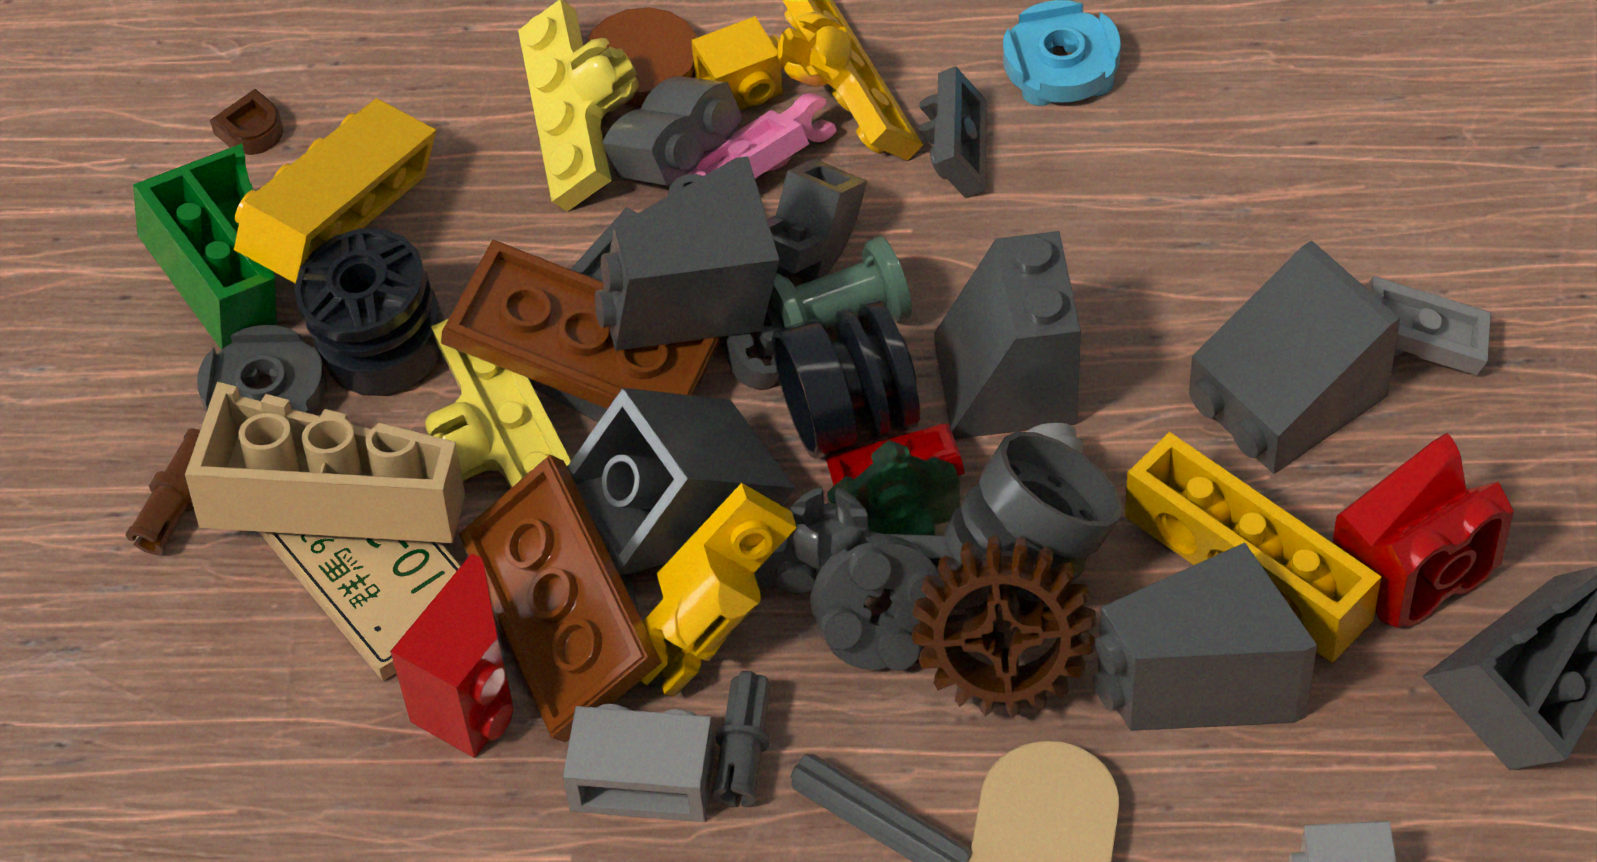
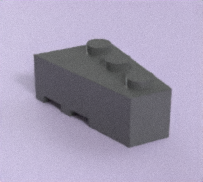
M1597 566L1554 576L1423 675L1424 679L1509 770L1567 760L1597 709Z

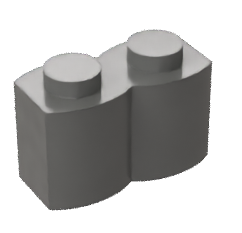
M674 76L660 82L649 93L641 109L630 111L620 117L607 132L603 145L619 178L671 185L676 178L687 175L696 168L705 151L715 149L725 143L736 131L741 122L742 115L728 82Z

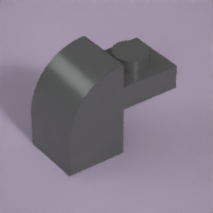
M817 159L787 171L776 215L767 219L779 257L776 273L785 275L796 273L807 279L815 280L825 276L832 269L846 247L854 229L867 180Z

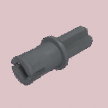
M741 671L738 676L733 677L731 680L724 726L716 731L715 736L716 743L721 748L715 786L712 789V798L716 802L730 807H737L738 793L742 794L741 805L743 807H749L756 802V785L761 752L767 750L770 742L769 736L764 732L771 685L766 676L755 674L752 671Z

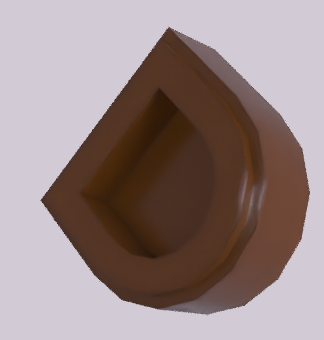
M257 89L252 90L210 119L213 133L230 148L242 143L244 153L248 155L263 153L273 148L280 141L283 134L279 110Z

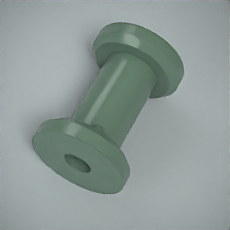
M882 236L870 239L863 248L862 263L796 287L793 286L788 278L777 273L770 301L782 328L815 319L826 329L835 325L834 318L837 311L846 308L852 310L855 316L858 317L860 304L874 299L884 303L895 322L909 318L912 314V303L908 284L900 262L888 241Z

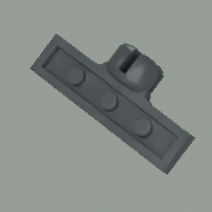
M823 487L803 494L790 507L797 528L754 574L759 588L782 589L790 593H805L812 590L818 573L832 555L841 552L845 548L850 551L857 545L868 543L865 538L876 535L896 536L911 542L931 560L937 571L939 560L945 555L954 559L955 557L949 550L946 536L881 534L872 532L868 528L866 509L855 496L843 489L836 488V504H824ZM884 589L883 592H890L891 589Z

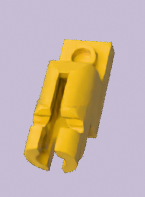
M741 483L657 573L663 600L642 621L662 663L640 681L648 685L662 671L666 679L662 684L664 695L675 697L699 672L701 659L707 662L711 660L731 632L761 602V593L754 572L797 528L792 511Z

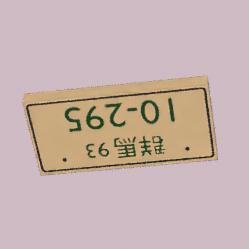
M259 532L382 681L396 674L390 652L460 568L458 562L440 542Z

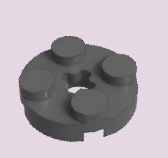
M277 325L252 326L230 335L232 343L224 347L218 354H216L215 348H213L205 356L199 368L197 385L206 412L217 382L237 386L240 396L261 401L265 394L288 399L291 409L313 414L320 406L326 389L323 365L320 355L314 346L311 348L302 342L300 334L294 330ZM265 374L270 375L273 384L263 389L247 387V385L258 383L260 375Z
M890 535L867 537L865 539L868 543L857 545L850 551L845 548L841 552L832 555L823 565L816 577L811 592L812 615L816 618L817 629L827 646L839 659L847 664L868 670H879L887 667L897 671L907 669L916 662L920 652L925 648L924 646L914 644L912 641L913 627L920 623L912 615L915 600L926 597L921 591L924 578L927 575L940 576L931 560L911 542ZM884 589H891L889 598L892 604L878 616H871L872 612L864 605L865 600L869 595L879 597Z

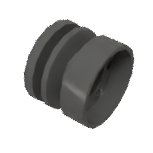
M1017 431L1004 437L984 467L979 485L968 491L962 506L957 508L950 518L945 536L950 552L959 562H961L960 553L963 544L969 541L977 547L981 554L987 553L988 539L994 534L1002 542V551H1013L1016 539L1021 536L1028 541L1027 555L1035 557L1039 550L1049 545L1050 549L1054 552L1050 568L1054 569L1061 564L1071 562V565L1075 568L1073 582L1084 571L1087 557L1099 550L1120 520L1123 506L1117 489L1108 477L1082 453L1057 439L1037 432ZM1013 586L1014 591L1021 598L1034 602L1043 601L1034 593L1024 588Z

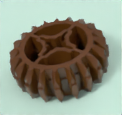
M994 534L988 539L987 553L981 554L977 547L968 541L962 545L960 553L961 562L945 555L939 560L938 564L940 576L927 575L924 578L921 591L926 597L915 600L912 615L920 623L913 627L912 641L916 645L925 647L919 656V663L922 669L938 668L933 682L937 691L954 684L958 686L955 701L959 707L969 702L972 696L981 698L980 710L985 717L994 709V702H1006V711L1014 718L1019 714L1020 701L1027 699L1031 706L1040 712L1046 706L1047 697L1045 690L1063 699L1064 695L1069 691L1067 677L1080 679L1086 669V661L1082 656L1093 653L1095 647V637L1088 631L1096 626V612L1092 608L1084 607L1089 601L1090 591L1087 585H1070L1075 575V568L1071 565V562L1061 564L1054 569L1050 568L1054 552L1050 549L1049 545L1039 550L1035 557L1027 555L1028 541L1023 536L1016 539L1013 551H1002V542ZM988 586L989 594L987 601L976 607L965 608L963 615L949 616L953 607L965 595L978 588ZM1013 586L1024 588L1037 595L1043 601H1027L1014 591ZM999 604L1002 607L1003 620L1010 621V630L1013 628L1009 648L1006 646L1005 633L997 631L998 623L994 625V621L997 620ZM1058 637L1053 646L1040 658L1019 666V656L1024 650L1029 647L1043 645L1045 638ZM967 652H980L988 656L994 666L975 659Z

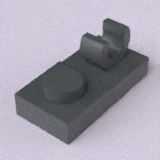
M957 66L938 73V94L928 96L920 102V109L931 121L919 125V132L934 145L931 147L930 157L937 174L942 179H948L967 198L986 190L987 100Z

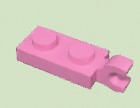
M807 93L800 96L789 109L781 114L772 110L768 111L733 133L721 146L705 151L697 167L689 174L704 176L735 158L746 156L749 158L755 178L764 172L783 167L789 162L791 155L809 145L808 140L823 142L832 137L836 132L835 124L820 119L814 124L811 122L814 113L827 105L826 99L814 93Z

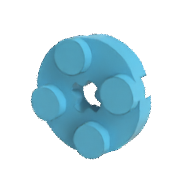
M1070 0L1042 2L1027 8L1019 14V23L1011 31L1008 27L1003 38L1004 69L1011 82L1022 90L1023 98L1036 106H1045L1052 102H1074L1091 96H1101L1108 93L1114 85V76L1120 64V35L1117 27L1109 17L1100 11L1099 19L1092 14L1083 12L1082 3ZM1063 46L1066 52L1072 54L1066 56L1054 55L1053 48Z

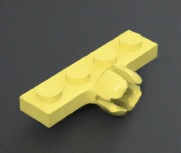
M558 0L541 14L533 17L518 32L551 202L568 212L612 181L603 145L601 120L606 112L617 110L633 98L639 87V81L635 77L637 74L635 67L622 49L613 47L606 49V46L610 44L606 38L592 39L583 45L576 9L563 0Z
M448 319L431 326L434 338L462 394L455 403L432 412L427 416L425 420L426 431L430 436L456 442L462 480L466 481L485 471H499L506 478L510 488H512L549 455L564 460L566 466H568L571 460L529 379L441 344L442 330Z

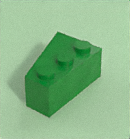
M242 143L133 184L137 236L221 350L232 343L230 335L244 328L258 325H277L274 272L234 250L239 226L235 221V213L242 198L249 191L253 190L246 168Z

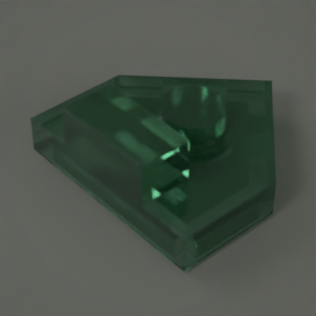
M890 440L885 442L871 455L873 464L855 479L845 476L827 492L828 503L836 504V488L843 489L855 496L866 509L868 528L872 532L881 534L935 536L934 525L949 522L956 509L960 507V481L954 464L936 457H931L928 461L910 455L908 447Z

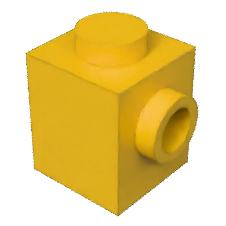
M756 16L691 40L695 78L728 82L739 110L762 104L768 99L783 94L781 69L784 67L778 58L779 39L775 34L768 36Z

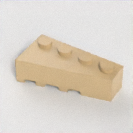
M217 382L185 473L199 528L453 543L465 499L457 446L454 441L383 423H378L372 429L357 426L348 421L347 414L324 409L321 415L318 416L291 409L288 399L265 394L263 399L258 401L240 396L237 386Z

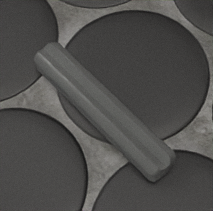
M815 754L804 755L791 773V785L794 790L912 862H968L972 855L971 849Z

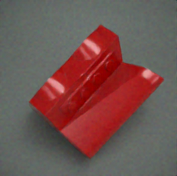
M1445 433L1429 443L1336 516L1333 544L1381 576L1375 610L1378 620L1396 628L1402 625L1406 627L1414 626L1429 617L1441 605L1444 599L1454 593L1462 595L1473 591L1486 581L1497 567L1502 565L1514 510L1499 482L1466 489L1459 449L1450 434Z

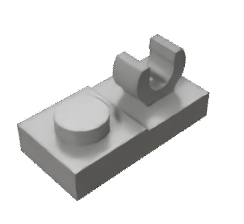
M1373 276L1365 288L1400 318L1394 356H1398L1405 351L1418 355V358L1478 375L1488 361L1491 312Z

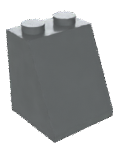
M748 156L738 157L614 226L610 253H605L601 256V273L604 287L601 290L595 291V310L600 327H609L615 351L762 331L779 264V257Z
M1060 231L996 238L934 332V342L948 420L954 439L1027 431L1035 426L1046 423L1077 424L1081 329Z
M1311 240L1302 246L1192 356L1189 395L1198 411L1205 417L1216 419L1233 436L1236 445L1246 456L1257 458L1275 474L1388 396L1400 318Z
M630 388L621 389L567 466L620 575H629L667 563L741 483L783 506L796 488L731 400Z
M1246 543L1240 544L1101 607L1100 636L1095 639V647L1099 656L1098 673L1093 675V682L1105 708L1110 712L1117 709L1130 731L1295 723L1306 718L1317 644Z

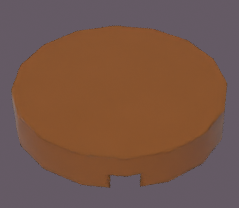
M651 7L626 9L605 18L591 31L586 41L587 43L592 39L606 38L610 43L606 46V49L609 47L622 49L631 60L637 72L635 77L639 81V87L633 98L625 103V105L642 106L649 93L660 82L674 76L692 77L693 73L695 74L691 40L697 38V35L687 21L670 11Z

